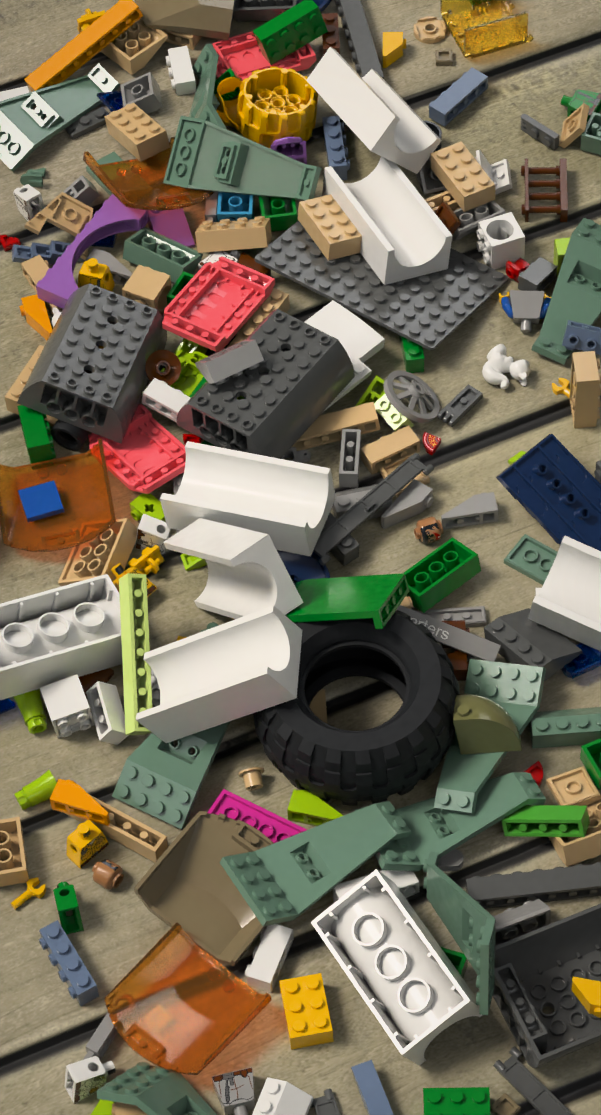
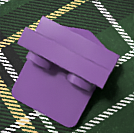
M284 137L272 143L270 149L307 164L306 141H303L301 137Z

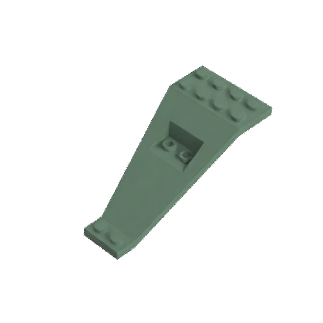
M206 44L192 67L199 82L189 117L207 120L227 129L216 111L220 103L214 94L219 55L212 44Z
M586 218L582 219L571 234L539 337L531 349L563 365L574 352L562 346L567 321L571 320L593 326L601 315V225Z
M231 721L177 739L178 745L176 747L173 744L174 741L165 743L151 733L127 758L112 797L177 828L184 829ZM191 748L195 749L194 755L191 754Z
M139 1062L136 1066L126 1070L125 1073L107 1082L97 1090V1099L136 1105L147 1115H217L181 1073L176 1069H170L167 1065L152 1066L148 1062Z

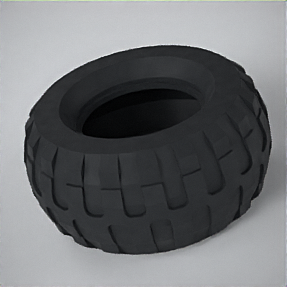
M399 610L394 612L383 629H375L373 618L293 622L302 629L297 698L253 713L257 737L273 765L296 788L300 790L307 789L323 801L328 802L332 798L341 800L342 805L358 806V801L371 800L372 804L385 802L390 795L397 793L402 796L413 790L419 780H426L438 766L454 740V707L456 695H459V684L454 675L453 665L442 646L432 636V633L423 624H414L408 614ZM353 676L370 677L379 680L395 690L403 701L400 709L388 721L377 727L361 731H348L332 727L320 720L309 706L315 695L326 685L338 679Z

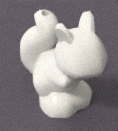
M499 344L492 348L487 355L488 361L482 369L484 379L492 385H501V389H507L509 387V379L504 373L510 372L514 379L519 380L522 386H526V378L530 373V362L524 359L513 362L511 356H506L507 352L504 344Z

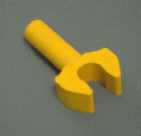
M558 379V383L562 387L552 383L553 393L556 395L564 394L568 398L570 397V382L567 379Z
M39 878L29 879L26 882L27 890L10 903L11 906L16 910L31 897L41 899L47 890L46 885L43 884L40 888L34 889L40 883Z

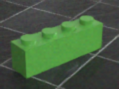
M525 805L501 820L504 836L585 837L590 824L587 806Z

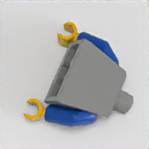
M510 290V294L507 292L505 296L499 293V302L502 304V308L507 316L513 319V323L521 324L520 331L522 333H530L532 324H539V320L545 318L551 297H548L544 291Z

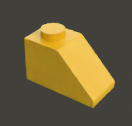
M383 32V68H387L403 56V49H406V39H403V32Z
M573 977L572 992L589 1014H594V1016L601 1018V982Z

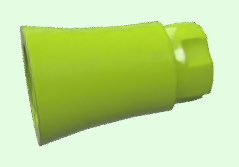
M40 689L13 697L29 732L36 734L45 731L47 723Z
M47 770L39 778L15 793V798L22 810L31 806L34 807L50 799L57 782L50 770Z

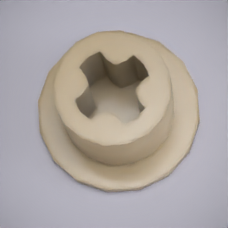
M253 767L239 772V777L244 778L247 791L258 790L263 787L261 774L264 773V768Z

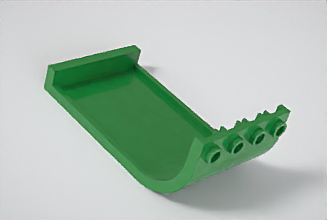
M405 573L300 581L294 585L304 603L285 616L292 622L373 618L375 629H383L409 592Z

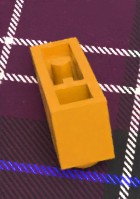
M37 294L21 298L22 305L19 306L21 316H25L27 323L43 338L48 340L52 327L45 302L39 299Z
M58 779L50 797L53 810L109 826L108 812L83 788L72 780Z

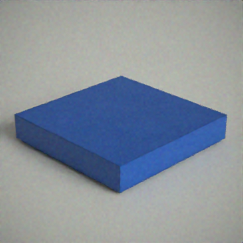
M54 480L18 490L28 522L64 512Z

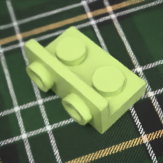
M385 394L374 403L376 411L394 431L404 425H409L410 428L414 426L407 417L403 416L392 406Z

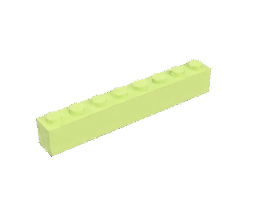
M128 573L119 578L125 734L146 735L151 733V731L136 721V715L139 712L152 708L151 667L143 660L144 653L150 651L146 574Z

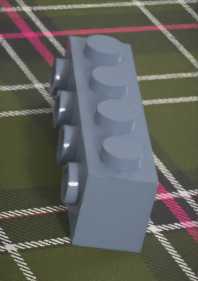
M472 67L461 78L453 82L446 91H443L436 100L429 104V118L445 127L488 89V76Z
M339 116L322 117L328 167L331 166L341 180H347V170H350L349 159L346 160V157H348V149L344 147L346 145V136L342 135L344 133V123L340 122Z
M568 320L562 346H565L568 350L595 351V354L601 355V328Z
M57 920L40 929L41 938L38 939L43 950L47 949L49 952V960L53 966H57L59 969L58 974L62 982L68 984L69 987L67 989L72 999L76 998L80 1006H83L99 997L97 984L59 921Z

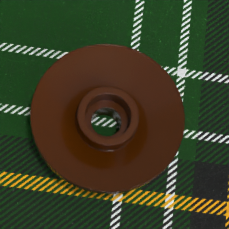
M157 350L148 357L145 364V372L151 382L156 378L166 382L168 385H172L180 377L181 363L173 352ZM160 365L164 367V372L159 371Z

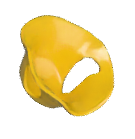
M228 77L223 79L217 86V94L215 96L220 105L216 111L225 126L235 127L240 132L241 127L236 123L238 98L223 101L221 95L234 91L236 87L240 88L242 81L236 77Z

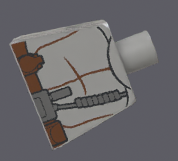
M252 1067L212 1076L213 1087L225 1115H248L247 1111L255 1108Z

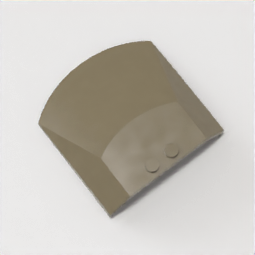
M135 0V4L143 15L141 17L143 24L147 28L229 40L234 0Z
M199 811L134 887V892L151 913L215 961L235 966L266 926L261 925L219 862L225 856L253 852L274 843L262 832L239 819L236 821L221 813L216 815L207 813V811Z

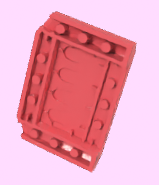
M253 31L230 37L229 40H219L212 44L219 55L216 79L229 68L244 80L249 78L252 72L257 69L263 70L276 66L285 69L291 68L298 72L310 68L317 61L316 54L308 43L270 65L262 55Z
M221 256L219 261L215 263L208 262L204 264L164 309L162 328L210 350L219 352L224 349L270 296L275 285V278Z
M143 404L138 406L121 444L95 433L88 435L91 454L129 490L149 494L182 474L185 470V446L158 423Z

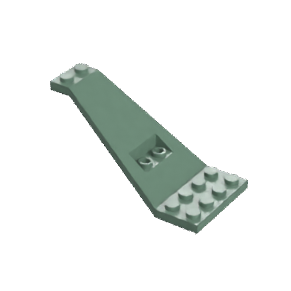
M97 63L85 76L0 101V159L14 172L37 147L109 99L120 87V84Z
M180 116L163 183L191 190L305 201L314 199L322 168L304 164L207 120Z
M470 659L464 694L479 695L499 704L512 717L518 728L519 735H521L540 708L546 668ZM455 730V737L448 749L437 786L434 808L475 814L478 793L508 752L461 755Z
M511 772L487 780L478 793L475 814L434 808L435 797L396 809L412 832L408 837L392 840L374 856L382 870L420 871L423 869L424 860H428L430 852H438L439 859L523 806L544 805L546 798L530 773Z
M390 801L374 803L259 850L225 856L219 863L261 925L268 926L295 920L388 843L395 839L408 837L412 831Z
M430 852L428 860H424L423 872H427V877H424L423 889H427V899L477 973L476 988H479V992L476 995V1005H480V1015H488L495 982V918L480 905V902L475 901L438 868V852Z

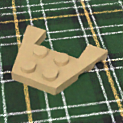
M61 192L42 211H39L35 217L29 220L24 228L39 235L44 223L47 221L76 237L84 229L85 224L92 219L93 208ZM88 248L83 252L80 258L86 260L88 256Z

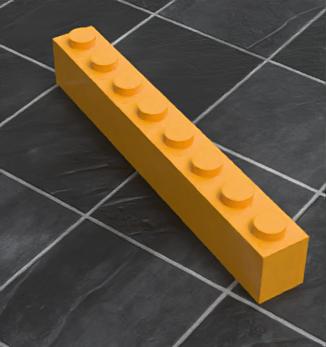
M119 0L111 9L107 10L100 18L80 32L78 36L68 42L50 59L30 73L24 79L29 89L36 91L65 81L143 17L139 7L132 0Z

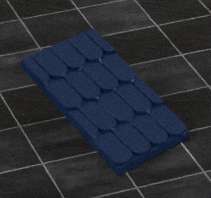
M553 434L546 436L496 476L514 499L520 502L557 544L561 545L564 536H567L601 551V484Z

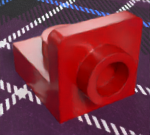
M519 258L514 263L507 261L506 274L509 278L519 283V274L525 271L530 264L522 258Z

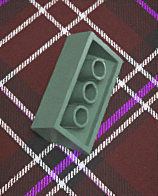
M146 227L126 239L124 243L123 259L135 265H142L159 272H164L170 275L171 281L174 284L183 271L194 274L198 263H200L203 257L202 253H198V251Z
M601 707L536 712L529 722L532 749L585 745L600 739Z

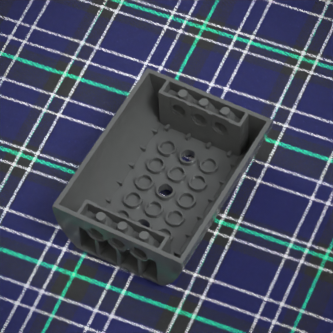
M91 283L78 288L68 298L17 403L121 444L140 404L142 392L150 382L145 372L146 361L153 352L164 350L166 346L167 330L162 328V315L155 308ZM97 345L103 346L104 348L100 349L97 347ZM84 370H90L92 373H86Z
M276 309L246 338V340H256L264 361L259 362L260 366L249 370V368L242 370L243 374L234 378L231 375L226 378V382L220 385L215 383L209 384L206 381L178 412V426L217 447L281 459L355 377L352 362L338 339ZM262 372L268 373L267 375H259ZM240 396L246 397L245 399L241 400L237 399Z
M601 903L495 946L493 998L527 1064L532 1068H537L601 1041V1018L594 1016V1014H589L571 990L573 977L601 982ZM550 1006L554 1009V1012L552 1014H545L542 1009Z

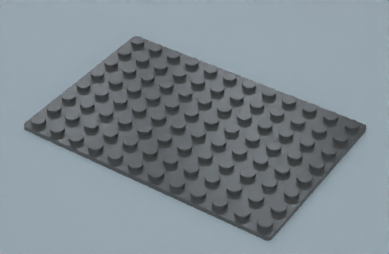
M299 221L255 256V262L330 300H334L345 308L431 351L437 348L508 282L509 278L507 275L451 248L448 269L384 285L361 253L328 261Z

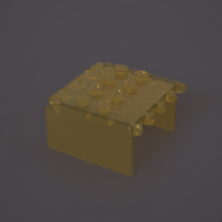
M440 0V12L443 14L442 19L465 58L471 57L473 59L533 40L531 34L527 35L528 12L513 14L511 11L515 8L513 3L507 4L506 0Z

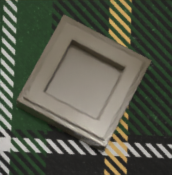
M435 50L436 66H453L452 50Z
M505 1093L490 1106V1111L494 1115H517L521 1111V1107Z

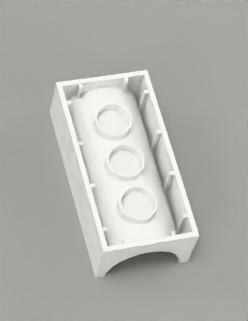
M329 47L306 80L370 151L418 174L429 159L430 153H433L442 141L375 70L371 69L361 78L332 47Z
M381 156L376 168L367 177L354 183H344L331 166L325 167L322 196L331 194L362 235L360 253L384 285L448 269L452 234L396 163Z
M187 441L185 445V470L181 485L176 495L162 493L160 497L167 528L182 530L199 518L269 534L276 550L311 557L336 499L330 468Z
M199 518L163 542L166 549L206 560L208 580L204 591L194 601L197 608L238 619L273 605L286 615L304 603L269 534Z
M564 536L550 572L539 594L535 596L532 602L528 619L601 651V551Z
M108 574L0 604V700L40 689V687L76 674L80 677L122 664L120 595Z
M273 605L144 653L143 660L151 667L158 681L160 705L137 713L136 721L162 741L169 743L297 698L302 629Z
M376 869L311 922L401 1055L419 1066L426 1061L424 1052L427 1046L444 1029L461 1019L471 1016H482L479 1014L480 1005H476L474 993L396 884Z

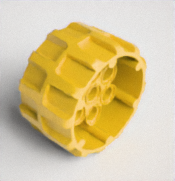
M273 66L263 70L257 69L252 72L249 78H245L240 85L236 118L237 125L241 127L240 133L242 136L268 148L271 147L275 140L284 137H301L303 141H308L316 124L318 93L306 81L308 77L299 74L291 68L285 69Z

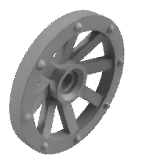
M401 370L391 372L385 379V395L392 406L403 416L415 422L429 423L438 415L440 410L439 401L433 390L422 379L412 373ZM393 388L404 390V392L396 395ZM406 398L409 401L408 407L400 400ZM415 404H418L420 413L413 411ZM425 405H426V406L428 407V409L430 410V413H428V414H427Z

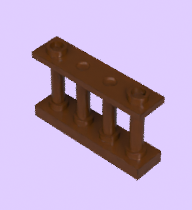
M560 158L559 166L528 167V159H525L524 166H521V176H524L525 204H522L521 214L525 215V222H529V213H557V215H560V222H567V158ZM528 174H556L559 178H556V180H528ZM529 187H556L559 191L556 193H529ZM529 200H556L560 204H557V206H529Z

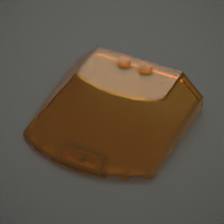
M171 137L170 148L141 162L138 159H131L99 165L88 151L84 152V162L126 207L158 211L181 209L198 204L214 193L163 183L175 137Z
M98 439V444L86 453L18 467L0 465V524L4 545L31 552L64 550L94 539L116 522L102 439ZM54 480L64 512L28 522L18 490Z
M176 923L105 997L109 1017L115 1029L129 1047L156 1066L188 1075H198L272 1000L268 993L264 995L257 993L197 946L179 923Z

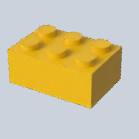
M321 973L279 980L291 1050L334 1042Z

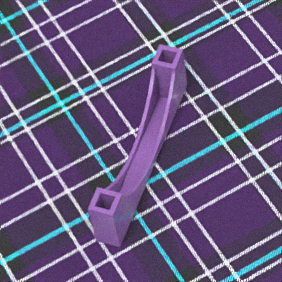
M112 194L108 200L104 201L99 211L95 212L90 222L85 224L81 233L76 235L71 245L66 247L62 256L57 258L53 267L47 270L43 279L38 281L36 285L38 298L63 309L70 295L78 289L73 273L75 265L83 252L97 241L108 236L141 230L149 222L148 209Z

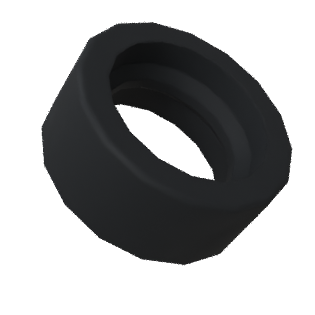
M59 419L51 430V436L55 442L63 448L72 451L80 450L88 438L87 430Z

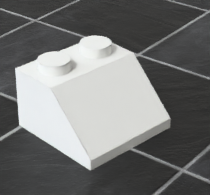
M267 1077L252 1115H307L314 1098L287 1081Z

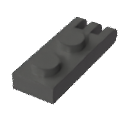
M104 107L98 108L82 116L66 127L65 130L72 139H76L105 125L104 116L109 115Z
M527 114L521 115L522 131L554 151L559 147V134Z
M468 384L438 413L437 418L440 420L443 418V422H449L448 425L453 427L483 398V393Z

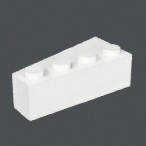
M380 871L396 884L405 898L419 892V881L413 871ZM369 875L340 883L334 887V903Z

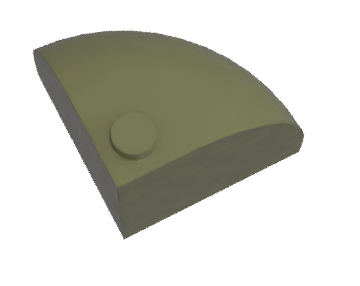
M456 695L453 722L461 755L522 751L518 728L504 708L494 701L479 695Z

